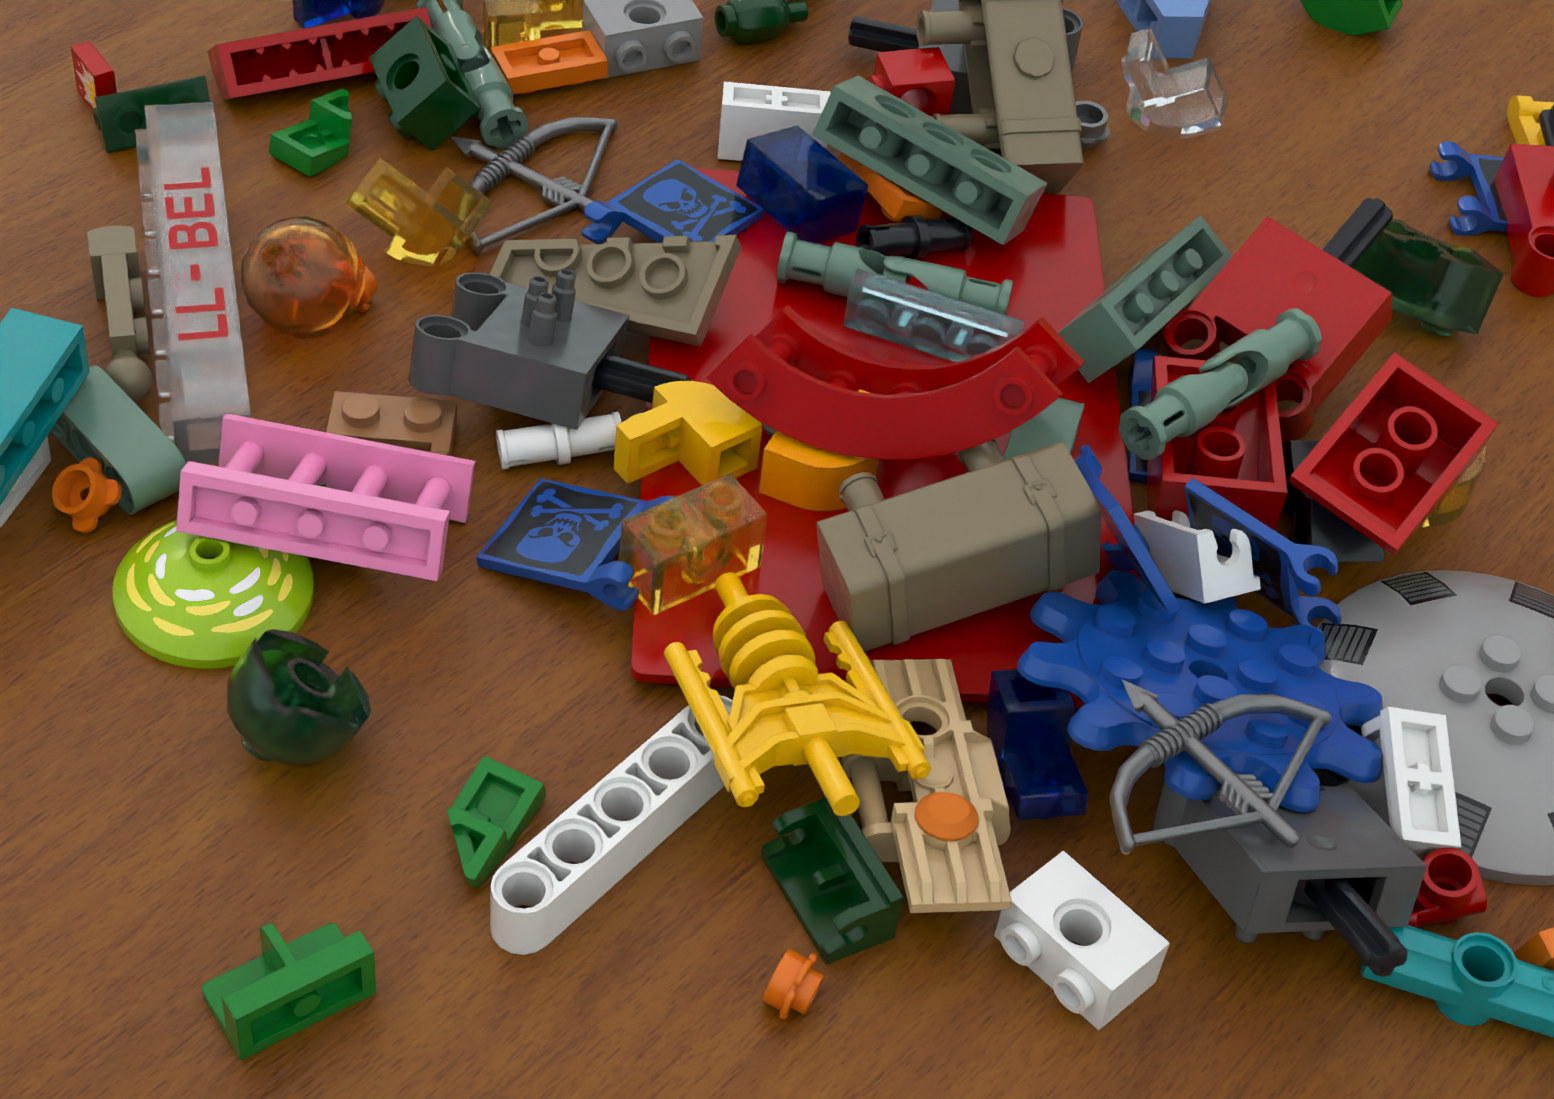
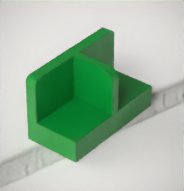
M270 922L259 928L262 948L261 956L202 985L204 1001L240 1060H243L375 994L374 951L360 930L344 937L336 924L328 923L285 943L276 927Z

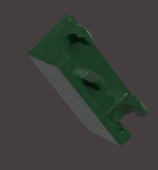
M823 794L822 799L790 810L772 822L778 835H789L779 836L762 845L761 858L826 965L895 938L904 897L851 814L847 816L836 815Z

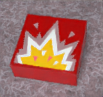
M89 41L71 46L77 91L88 106L93 109L97 108L94 97L117 93L114 70L97 48Z

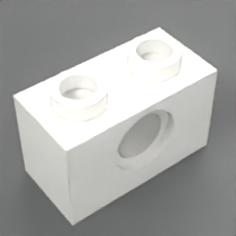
M1065 851L1059 853L1010 892L1011 908L1001 910L994 937L1001 942L1010 958L1020 965L1028 966L1048 984L1064 1007L1073 1013L1081 1014L1098 1031L1156 983L1170 943Z

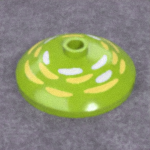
M177 520L153 530L140 539L127 552L117 568L113 581V603L117 620L124 633L138 648L161 661L188 668H227L245 664L268 655L284 645L301 628L308 617L314 598L313 571L307 556L177 532Z

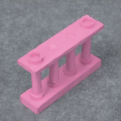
M226 413L222 419L219 466L188 461L181 470L176 531L438 581L443 571L449 520L466 523L468 519L476 461ZM324 484L327 485V487L317 486V485H324Z

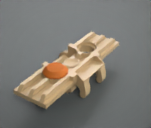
M951 659L870 660L903 719L909 722H925L934 727L937 732L927 736L917 735L926 749L924 755L931 765V772L926 778L921 780L912 779L908 771L898 772L891 759L853 754L841 757L842 767L846 775L852 778L853 788L860 799L858 813L862 833L881 862H899L910 913L1010 909L1012 900L998 845L1004 844L1010 835L1009 806L992 741L990 738L974 731L971 720H966ZM880 781H894L897 783L899 791L912 792L913 802L894 803L891 822H888Z

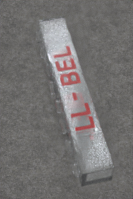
M214 103L145 106L147 129H135L138 163H150L148 165H138L142 200L153 199V201L141 202L145 237L156 236V239L145 240L148 275L160 274V278L148 279L151 314H163L164 318L151 319L155 356L167 355V360L155 361L158 397H171V403L159 404L161 430L170 440H175L176 447L182 454L186 464L188 461L197 463L219 462L222 419L224 415L228 413L251 418Z

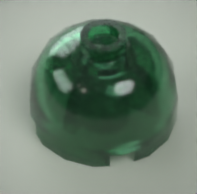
M272 629L265 631L258 641L255 637L236 663L227 681L226 705L231 722L241 737L243 746L249 753L266 762L274 761L279 764L307 767L336 756L352 741L371 713L369 696L359 679L348 667L338 676L332 668L323 663V660L329 654V651L296 633Z

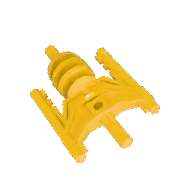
M728 572L719 576L715 581V589L725 609L715 621L713 641L715 650L719 655L720 666L735 689L730 715L717 690L709 688L711 681L709 674L700 671L702 660L697 650L687 651L684 644L680 642L671 643L664 650V656L715 757L714 765L727 792H732L737 804L741 807L752 806L758 800L759 794L764 792L765 787L760 774L774 766L809 764L833 812L838 816H847L855 812L860 805V799L837 757L853 754L891 759L898 772L908 771L914 780L924 779L931 772V765L924 755L926 749L910 722L903 719L846 621L833 623L829 628V632L824 634L823 641L830 652L838 655L836 664L839 669L847 671L845 679L847 682L832 672L818 674V669L815 666V654L812 645L806 638V633L790 610L781 601L766 594L748 595L740 578L735 573Z

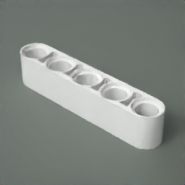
M720 696L730 715L733 700L726 696ZM689 705L506 861L493 875L490 887V930L493 940L500 948L510 953L525 955L536 953L546 947L724 787L714 765L715 757ZM525 905V906H531V907H530V908H525V909H523V908H516L515 906Z

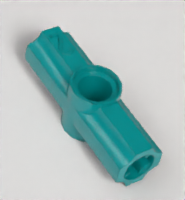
M1409 925L1407 927H1390L1391 931L1399 938L1400 943L1407 949L1408 955L1405 964L1395 967L1390 976L1382 977L1375 975L1363 961L1361 963L1360 973H1362V977L1433 999L1439 1010L1447 1018L1461 1025H1481L1493 1018L1554 1038V971L1518 960L1506 943L1491 934L1475 932L1465 934L1459 940H1454Z

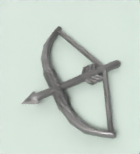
M568 117L545 123L531 132L519 136L501 153L482 145L480 140L451 137L466 156L470 157L473 155L488 163L474 175L473 181L462 194L457 215L461 230L473 253L479 255L484 247L578 208L584 211L585 207L593 202V200L587 198V194L610 135L618 128L616 119ZM576 131L602 132L582 185H579L577 182L573 183L572 180L566 177L549 179L521 164L534 153L537 146L553 137ZM509 174L541 189L542 200L547 201L549 204L553 203L555 206L481 239L477 237L471 224L474 206L484 192H490Z
M1122 679L1134 709L1137 712L1143 711L1162 729L1159 733L1143 741L1139 748L1118 769L1110 792L1109 800L1113 824L1120 850L1123 854H1130L1136 846L1262 823L1288 847H1294L1299 843V833L1276 811L1321 728L1330 724L1332 718L1328 711L1275 694H1240L1212 704H1204L1178 720L1157 701L1158 695ZM1278 713L1310 723L1273 793H1270L1267 787H1263L1262 782L1257 781L1254 775L1235 774L1200 740L1221 728L1224 721L1245 714ZM1185 750L1222 785L1219 798L1222 802H1226L1227 807L1232 808L1236 814L1229 817L1132 834L1126 806L1134 783L1150 767H1158Z

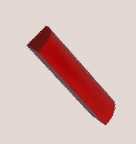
M423 7L220 43L209 49L207 53L218 88L223 97L229 100L374 73L375 70L369 57L414 17L417 16L430 28L432 27L428 9Z

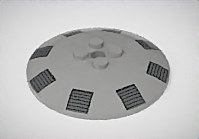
M1436 570L1400 574L1382 579L1344 598L1337 604L1341 615V623L1336 625L1324 618L1317 627L1323 631L1326 647L1324 662L1319 667L1336 678L1359 682L1373 687L1382 695L1383 709L1389 706L1446 715L1461 848L1458 849L1468 854L1477 863L1482 879L1517 885H1554V595L1527 584L1494 575L1469 571ZM1486 694L1501 695L1507 698L1513 705L1501 707L1492 702ZM1346 725L1349 729L1362 736V726ZM1378 737L1377 740L1372 742L1381 749V740ZM1384 768L1380 779L1376 782L1362 783L1349 779V785L1390 827Z

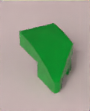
M342 88L312 99L308 120L271 134L269 154L309 177L324 171L348 156L352 114L348 110L349 91Z
M484 755L451 808L447 809L467 884L478 888L506 856L546 797L544 783Z

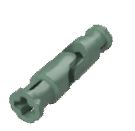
M418 0L416 9L427 7L432 29L451 44L481 110L472 117L481 122L480 134L489 146H495L499 149L508 147L519 136L526 133L529 128L528 119L521 108L514 106L513 91L491 52L483 46L482 35L471 15L462 11L463 1L442 0L446 7V12L443 13L437 0Z
M787 232L785 235L776 275L777 282L786 284L789 279L823 286L825 293L863 301L874 300L886 306L952 321L958 316L992 323L993 329L997 331L1003 330L1013 287V280L1004 279L999 284L967 277L965 270L900 256L888 257L876 251L838 242L829 247L798 240L797 234ZM913 276L923 283L928 291L908 294L906 293L907 282Z
M1298 308L1286 310L1277 316L1274 326L1267 330L1256 329L1208 359L1199 368V372L1203 373L1181 376L1158 390L1154 401L1144 407L1133 406L1123 412L1120 416L1119 424L1122 441L1131 452L1141 459L1153 460L1164 452L1165 444L1176 437L1192 435L1212 422L1224 409L1240 404L1285 375L1289 364L1296 360L1306 361L1316 355L1320 350V343L1322 341V335L1317 323L1311 316ZM1139 427H1148L1143 432H1138Z

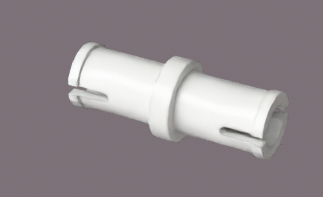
M617 411L611 412L608 415L585 418L577 430L554 423L506 431L496 430L501 468L503 470L509 469L512 466L556 460L557 465L571 463V457L615 450L616 425L621 423L620 414Z

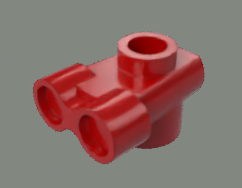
M1446 847L1436 849L1424 858L1423 862L1427 868L1408 923L1409 926L1418 928L1435 923L1445 925L1455 922L1458 918L1486 912L1487 895L1477 863L1468 854L1459 849Z

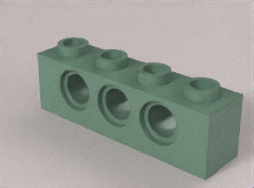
M859 75L834 85L812 134L814 137L1002 245L1024 231L1048 184Z
M1201 215L1150 251L1057 332L1085 361L1078 370L1088 383L1137 351L1198 295L1232 258L1231 254Z

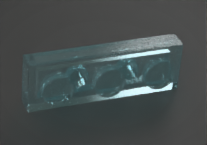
M857 269L849 284L843 326L953 362H960L1000 346L1023 332L1025 321Z

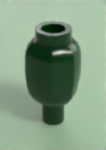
M728 0L725 5H719L715 10V26L718 34L721 37L730 36L735 42L743 45L774 39L785 31L789 23L803 22L808 18V7L805 1L786 3L785 0Z

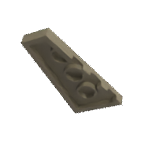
M716 235L715 242H690L688 236H664L663 243H632L630 237L607 238V242L603 244L579 245L577 239L505 240L490 274L503 279L507 283L529 288V281L532 277L541 276L549 282L548 293L551 294L552 287L556 283L557 272L562 269L571 270L576 275L574 286L576 289L575 301L629 315L627 331L701 347L740 252L741 245L737 235Z

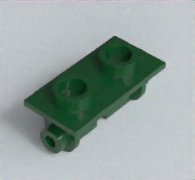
M205 75L94 97L97 108L92 109L93 118L97 129L102 131L106 152L216 130Z

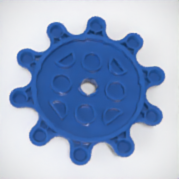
M1123 570L1110 571L1098 583L1095 595L1103 605L1089 604L1066 594L1052 591L1044 593L1030 611V618L1036 626L1055 635L1063 643H1032L1020 656L1017 670L1025 679L1034 684L1067 690L1077 695L1084 702L1085 705L1070 719L1067 728L1069 736L1083 747L1097 751L1112 750L1118 746L1125 745L1139 747L1143 741L1162 730L1143 711L1137 712L1134 709L1122 679L1158 695L1157 701L1178 720L1204 704H1212L1236 695L1275 694L1328 711L1332 718L1330 724L1321 728L1280 806L1295 812L1306 813L1314 811L1318 807L1320 802V782L1312 770L1315 768L1336 772L1356 782L1372 783L1380 779L1383 770L1381 749L1374 742L1358 735L1346 725L1362 726L1381 715L1380 711L1383 710L1382 695L1369 685L1339 679L1324 672L1319 666L1324 662L1326 655L1325 637L1313 627L1301 624L1287 628L1267 627V622L1260 615L1248 610L1237 609L1235 596L1205 604L1191 598L1188 600L1176 598L1182 609L1170 616L1150 589L1138 577ZM1278 713L1245 714L1224 721L1221 728L1200 741L1235 774H1252L1256 777L1257 781L1262 782L1263 787H1267L1270 793H1273L1310 723ZM1185 750L1164 763L1166 769L1164 775L1165 782L1177 794L1193 800H1208L1214 796L1218 787V781Z

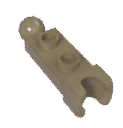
M130 226L100 227L87 231L96 300L106 299L113 360L105 367V372L134 402H137L149 394L153 376L146 362L138 358L140 354H150L146 317L134 318V314L145 313L135 229Z

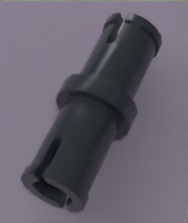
M909 215L897 223L861 225L856 235V246L879 252L888 257L904 256L914 260H923L927 257L928 253L954 250L966 251L969 249L973 237L972 227L955 217L924 219L921 215Z

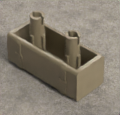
M958 0L959 11L928 12L921 10L918 13L916 22L917 39L921 47L943 44L964 45L972 114L940 115L937 113L931 117L1047 182L1048 184L1043 193H1059L1084 165L1080 135L1082 134L1081 119L1077 117L1062 8L1064 0Z
M993 439L979 446L958 451L960 455L958 456L959 460L966 467L968 473L888 499L884 498L875 475L871 473H856L842 482L839 487V497L842 503L846 505L848 512L816 522L822 581L838 620L846 621L849 624L864 652L890 643L894 646L909 641L911 636L1045 591L1055 592L1064 589L1066 584L1100 572V506L1064 442L1005 460L997 446L996 439Z

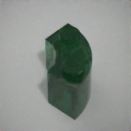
M1392 219L1390 224L1352 267L1392 292L1393 310L1421 320L1420 325L1423 328L1441 336H1451L1454 330L1478 334L1504 275L1502 271L1475 250L1435 239L1412 228L1399 219Z

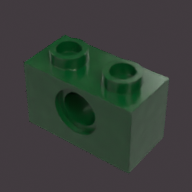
M417 16L369 57L378 77V80L374 82L375 87L380 95L389 103L392 110L388 115L389 120L395 129L408 140L416 137L433 151L481 110L451 44Z

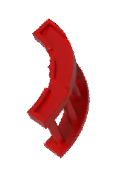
M786 306L756 336L752 333L748 335L706 378L730 401L758 421L788 437L813 447L854 457L878 460H913L942 456L973 448L1014 430L1037 416L1061 397L1063 393L1056 386L1077 371L1085 361L1041 317L1024 332L1006 343L984 353L974 355L973 358L942 365H939V363H906L889 360L884 363L852 353L853 349L825 336L803 320L790 306ZM861 389V390H864V391L869 392V393L858 392V391Z

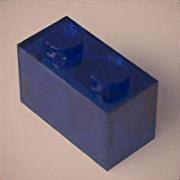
M798 125L747 139L736 183L740 190L788 232L796 233L798 240L816 244L856 232L869 188L865 181Z

